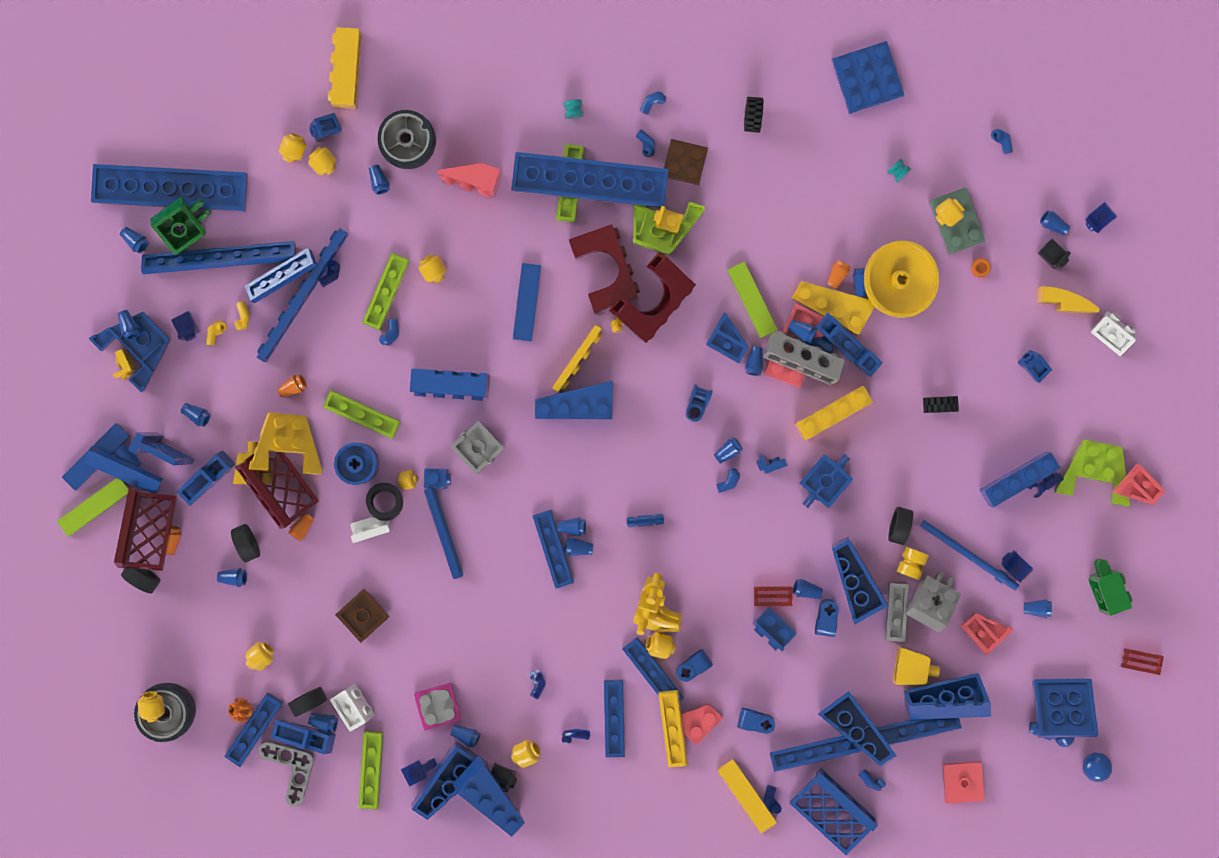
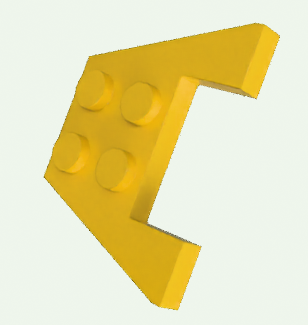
M267 413L249 469L268 470L269 451L303 454V474H322V468L307 417L303 415Z

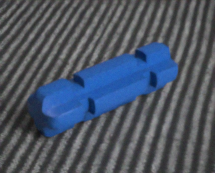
M655 514V516L644 515L637 516V518H634V516L627 517V527H635V525H638V527L653 524L661 525L664 524L663 514Z

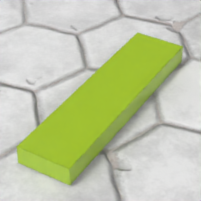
M565 144L564 157L583 159L584 146ZM559 196L557 221L575 223L578 198Z
M391 253L363 319V324L381 331L410 260Z
M745 262L727 269L760 339L777 331L778 329Z
M330 390L323 408L391 439L394 438L401 421Z
M118 478L114 479L57 521L65 534L70 537L127 496L129 487L124 481Z
M364 731L358 808L378 810L384 732Z

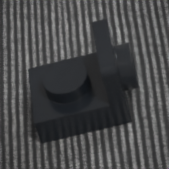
M1050 239L1037 254L1055 269L1059 266L1061 268L1065 266L1070 260L1068 257L1071 253L1065 251L1053 239Z
M494 763L491 772L501 787L505 789L504 791L508 793L509 788L513 789L516 784L517 778L514 777L516 771Z

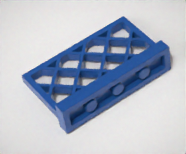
M137 432L128 449L135 454L150 453L173 466L190 465L195 460L162 443L161 441L164 436L157 432Z
M822 768L790 801V805L845 855L870 831H874L878 827L877 819ZM817 783L822 787V794H811V787ZM800 798H809V807H800L796 802ZM811 798H822L823 807H811ZM825 798H834L836 800V807H825ZM811 811H823V820H814ZM825 811H837V820H825ZM839 811H848L850 813V820H839ZM825 824H837V833H828ZM839 824H851V833H839ZM853 824H862L866 829L862 833H853ZM840 837H851V843L845 848L840 844Z

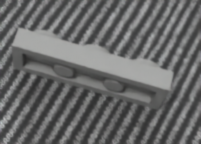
M889 583L885 631L886 641L905 642L907 615L905 613L908 608L909 584Z

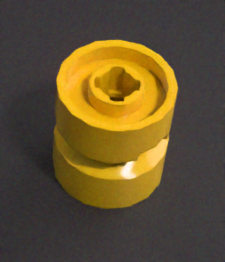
M905 546L902 554L904 560L899 562L896 572L920 580L924 571L921 567L926 565L929 555Z

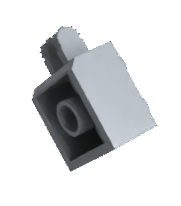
M941 571L937 573L935 579L927 575L919 582L905 613L937 632L948 626L961 596L959 592L951 589L954 578L949 577L945 585L941 583L944 575Z

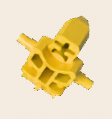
M654 573L653 577H647L641 591L633 623L638 624L637 634L644 635L645 629L659 633L680 631L682 614L671 611L663 605L666 598L663 595L665 582L662 581L663 576L660 573Z

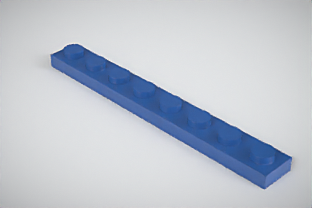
M339 228L338 231L335 230L332 233L330 244L328 247L325 246L319 254L321 258L317 262V266L309 271L310 275L307 280L303 279L300 283L298 294L293 295L289 300L288 305L290 306L286 312L283 311L278 317V325L276 328L272 327L267 335L269 339L265 344L262 343L260 345L256 358L262 362L268 361L349 234Z
M295 241L181 251L177 255H174L173 252L142 255L141 272L145 275L285 262L296 255Z

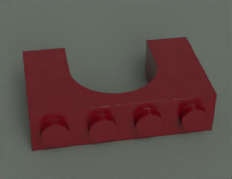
M612 224L569 239L575 259L596 252H604L611 255L618 264L619 273L614 283L588 294L594 313L611 308L621 296L631 301L638 298L637 293H640L637 282L633 283L631 275H633L631 265H626L624 257H627L625 248L619 245L618 239L621 237L618 228H613Z
M660 252L646 266L663 284L664 292L660 303L652 310L639 311L621 296L609 310L610 313L645 343L655 336L656 331L667 322L668 317L679 308L680 303L686 296L691 294L696 286L668 257Z

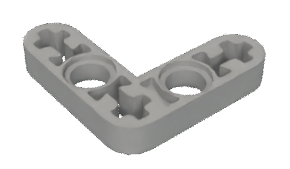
M273 741L264 742L260 745L258 751L261 758L293 767L286 793V802L294 807L300 805L304 800L314 763L313 754L307 750ZM268 745L270 746V750L276 751L277 747L280 748V750L277 753V758L274 757L276 753L270 752L267 755L266 751L263 750V748H266ZM283 750L291 752L290 760L282 758L281 753ZM296 753H298L297 757L303 758L306 755L307 760H310V762L304 765L300 759H297L296 763L293 760L296 757ZM298 773L305 776V782L302 784L295 781V775ZM296 788H303V790L299 789L297 797H300V799L294 802L293 797H290V795L295 793Z

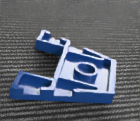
M145 312L132 316L140 327V335L137 338L126 340L122 336L120 324L109 327L89 338L100 351L105 350L117 339L143 365L129 379L140 392L145 391L171 341Z

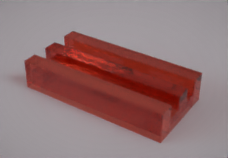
M754 586V606H793L792 586ZM758 591H788V594H758ZM758 598H788V601L758 602Z
M1124 648L1123 662L1120 667L1160 675L1164 656ZM1129 653L1158 659V662L1129 657ZM1133 661L1157 667L1154 670L1130 665L1127 662Z

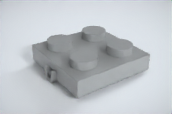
M479 420L468 431H463L460 434L461 437L450 446L476 475L484 467L494 462V458L505 449Z

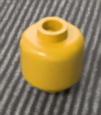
M290 133L283 137L279 147V153L283 155V160L293 163L294 160L299 161L302 159L307 147L304 137L295 133Z
M318 147L308 156L310 158L308 164L318 175H324L325 173L330 175L336 169L337 158L326 147Z
M947 198L936 207L938 215L935 218L942 226L946 224L952 227L964 217L963 211L965 209L956 198L954 200Z
M433 254L423 258L418 267L425 281H434L435 284L445 278L444 274L447 271V267L442 259L437 255L433 256Z
M655 632L648 637L646 642V650H648L650 656L667 659L670 654H674L676 649L672 636L664 633Z
M256 642L245 653L246 665L252 670H264L274 660L273 648L266 642Z
M157 692L143 693L142 697L138 699L139 716L147 720V722H155L164 714L163 697L157 694Z
M525 740L513 747L511 759L515 765L526 768L538 762L541 751L536 742Z

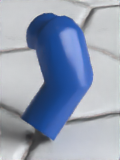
M641 129L635 137L643 142V155L651 157L655 153V140Z
M729 469L727 480L716 484L719 493L736 487L740 479V473L737 469Z

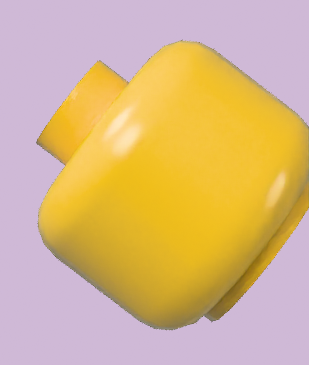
M413 470L399 473L398 484L403 490L416 487L418 476L414 474Z

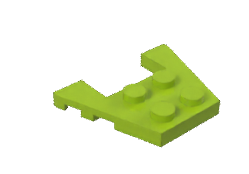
M689 201L678 234L655 228L656 221H653L656 211L645 208L646 206L634 205L633 244L670 256L704 213L706 207Z
M1082 440L1071 460L1072 462L1064 472L1054 492L1073 496L1077 476L1113 483L1114 490L1126 477L1123 447ZM1112 492L1111 504L1130 506L1128 497Z

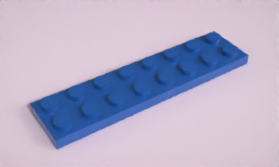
M515 152L511 191L661 208V206L665 205L669 169Z
M93 164L91 202L167 207L182 197L189 206L202 199L204 204L199 209L208 208L210 210L246 212L248 173Z

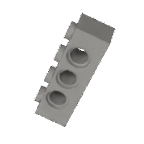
M774 331L769 336L763 358L831 386L839 381L845 362L837 354L824 352L820 347L805 344L801 339H793L781 331ZM784 347H787L790 353L786 352ZM801 354H804L807 360L803 359ZM819 361H821L825 367H822L819 364Z

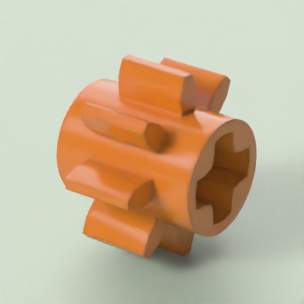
M235 698V703H230L228 714L233 718V721L246 722V717L251 716L252 705L250 702H247V699Z

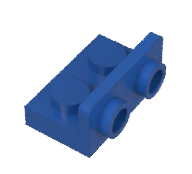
M769 607L753 622L756 627L754 631L761 637L765 635L770 640L768 644L775 651L778 648L783 651L784 647L797 634Z

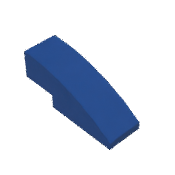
M224 451L215 454L205 466L201 467L177 493L191 506L236 464Z
M277 719L275 720L271 738L301 749H310L321 754H329L332 752L336 734H327L320 729Z

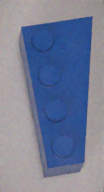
M849 691L818 713L821 718L881 768L897 757Z
M480 755L453 782L459 796L511 837L525 823L520 812L495 779Z

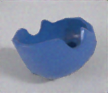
M1094 752L1087 755L1084 759L1082 769L1089 780L1103 782L1112 774V763L1103 753Z

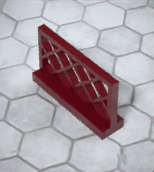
M277 452L276 459L269 458L270 461H275L274 472L250 470L249 462L253 460L254 454L235 466L238 473L279 529L289 526L292 521L319 502L284 452ZM279 462L285 463L288 466L287 474L277 473ZM264 473L273 475L272 486L265 485L263 482ZM277 476L286 477L285 488L275 486ZM290 478H296L299 481L298 490L289 488ZM275 489L285 490L283 501L276 500L274 497ZM288 491L298 492L296 503L287 502ZM301 493L308 494L312 501L307 505L300 504ZM286 504L296 506L295 514L290 518L285 512Z
M128 489L114 558L117 568L125 569L126 567L163 571L176 496L137 492L136 489ZM141 498H150L153 502L145 509L140 505ZM163 500L171 501L170 507L164 511L158 506ZM156 506L161 513L151 519L146 512ZM145 514L149 522L139 527L137 519ZM164 516L167 524L159 530L154 522ZM153 525L157 532L148 538L143 530ZM141 532L146 540L136 546L133 539ZM161 535L164 539L163 543L155 548L151 540ZM149 542L154 550L144 556L139 549ZM136 551L142 556L136 563L129 562L130 555ZM157 553L160 557L159 565L150 564L147 559Z

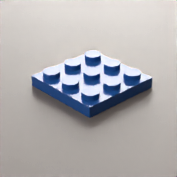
M887 41L832 58L831 61L849 114L904 97Z
M1034 679L1032 681L1038 738L1098 736L1092 679Z

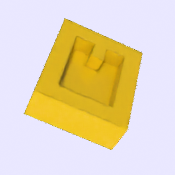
M661 206V209L656 210L653 221H656L655 228L678 234L684 215L667 210L665 206Z
M121 349L116 351V363L123 370L114 373L113 376L114 378L124 380L131 377V373L137 370L128 350Z

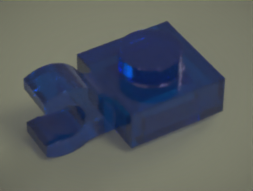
M1052 473L1043 478L1042 482L1039 484L1035 483L1028 487V489L1036 487L1038 491L1033 497L1038 498L1043 492L1063 481L1064 478L1060 473Z
M434 758L422 765L417 760L403 767L401 771L410 787L428 777L426 772L435 768L437 763Z

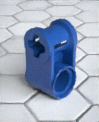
M697 384L694 385L685 412L686 418L690 422H697L703 417L713 390L707 391L699 388ZM691 408L699 410L698 418L690 416L689 411Z
M824 599L819 604L815 635L836 636L839 608L831 599ZM830 605L833 609L827 612L825 608H828Z
M700 649L677 667L676 674L681 681L688 682L711 668L713 663L705 651ZM682 668L690 669L688 677L680 675L682 674Z
M741 708L737 727L748 731L769 734L774 730L775 722L772 716ZM769 720L771 726L768 725L767 728H764L761 722Z

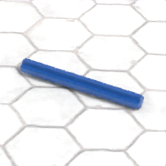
M431 487L424 490L452 578H460L463 576V571L436 490Z

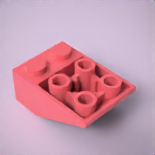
M483 163L442 169L437 172L443 183L451 186L454 183L459 184L461 189L469 192L472 189L477 190L479 195L490 198V195H496L502 177L500 169Z

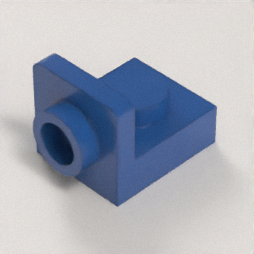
M331 113L315 118L310 124L309 131L316 142H320L324 137L340 133L342 128L336 114Z
M1032 350L1025 353L1017 362L1019 366L1026 369L1037 383H1040L1052 371L1044 358Z
M763 454L759 455V460L756 461L759 470L764 471V474L787 466L786 460H780V457L768 460L770 464H766Z
M424 468V488L447 489V485H451V473H448V469Z

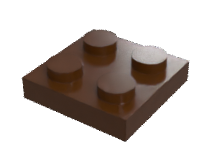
M671 139L664 166L665 169H669L668 178L699 186L708 147Z
M365 588L335 614L360 643L390 617Z

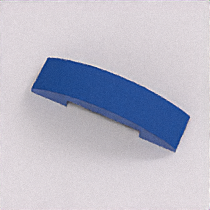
M828 312L815 326L838 351L869 377L882 365L883 362L858 342Z

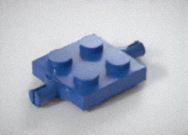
M823 454L799 482L809 494L802 503L809 508L817 500L829 508L852 482L853 478L843 468L850 460L846 454L838 462L832 461Z

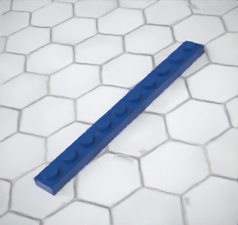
M959 718L916 719L877 727L889 746L962 728ZM844 736L770 752V758L774 772L862 751Z

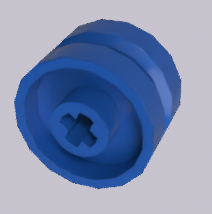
M350 443L343 446L337 452L334 459V468L337 476L345 483L360 485L369 482L376 476L380 462L378 454L369 445ZM356 460L360 462V466L356 467L354 465Z

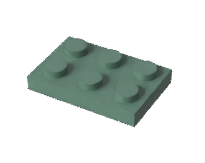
M966 187L929 201L934 217L938 215L936 207L947 198L953 200L956 198L965 209L963 211L964 217L952 227L946 224L942 226L935 218L948 255L985 242Z

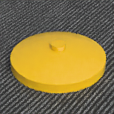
M894 241L878 248L869 258L864 271V287L869 300L880 312L895 318L912 317L927 309L936 297L939 287V271L935 260L924 247L911 241Z

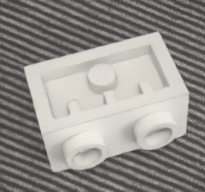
M1106 311L1104 317L1091 329V333L1119 356L1136 341L1137 337L1133 327L1124 325L1117 314L1114 312L1110 313L1109 311Z
M374 517L354 522L350 525L353 532L351 536L353 543L393 531L390 520L380 521Z
M356 684L351 685L330 699V702L350 732L375 716L371 706L368 705Z

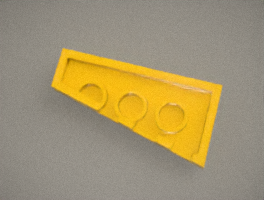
M803 281L800 282L791 298L822 316H825L828 312L843 328L857 336L875 307L869 299Z

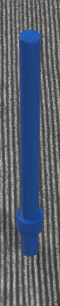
M923 520L920 527L995 577L996 581L1006 584L1014 591L1017 590L1019 584L1007 577L1008 574L1004 571L997 570L927 521Z

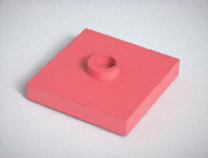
M981 761L942 764L946 804L985 801Z

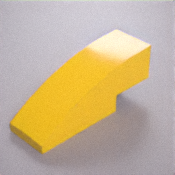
M1038 287L1037 303L1056 304V311L1099 312V307L1080 295L1055 287Z

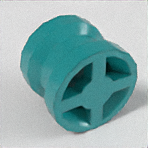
M575 99L563 102V106L566 108V119L584 116L581 110L582 100Z
M900 158L887 173L892 174L898 183L911 168L905 166Z

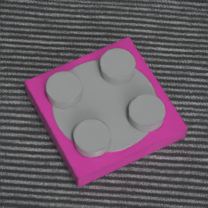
M451 683L414 693L424 731L461 720Z

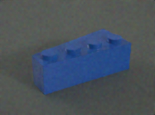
M411 369L410 392H414V396L426 397V393H431L435 398H445V395H453L452 399L464 400V396H472V400L483 401V397L488 398L489 374L487 373L477 374L471 372L459 373L454 371Z
M613 381L535 399V419L612 420Z
M849 536L832 545L835 561L855 625L886 608L888 603Z
M979 673L904 691L905 706L910 720L991 717V702Z
M455 741L411 803L412 810L427 820L432 817L453 796L457 795L453 782L470 766L478 755ZM482 758V760L488 767L487 761Z

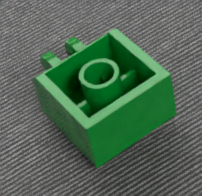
M180 197L150 218L151 227L174 255H177L206 234V227L202 221L211 214L210 209L207 208L197 215L194 213L203 206L204 202L202 199L189 206Z
M1097 558L1093 563L1096 573L1090 575L1088 581L1099 611L1112 616L1131 609V602L1133 600L1129 591L1126 592L1124 586L1126 581L1123 574L1112 570L1106 559Z

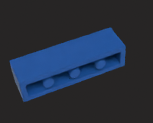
M1044 452L980 489V492L990 507H995L1061 468L1051 452Z

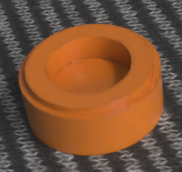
M984 258L976 259L971 264V273L977 278L987 276L991 271L989 261Z

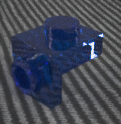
M1104 202L1086 216L1085 225L1091 232L1095 231L1098 234L1101 229L1117 218V215Z
M1015 550L1011 553L1008 552L1002 558V567L1019 583L1034 570Z

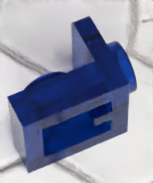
M190 311L171 319L178 333L177 337L179 340L188 342L196 338L195 334L200 332Z

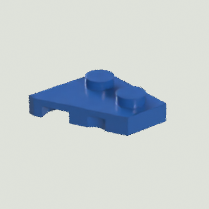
M723 313L706 345L739 364L748 349V345L728 315Z

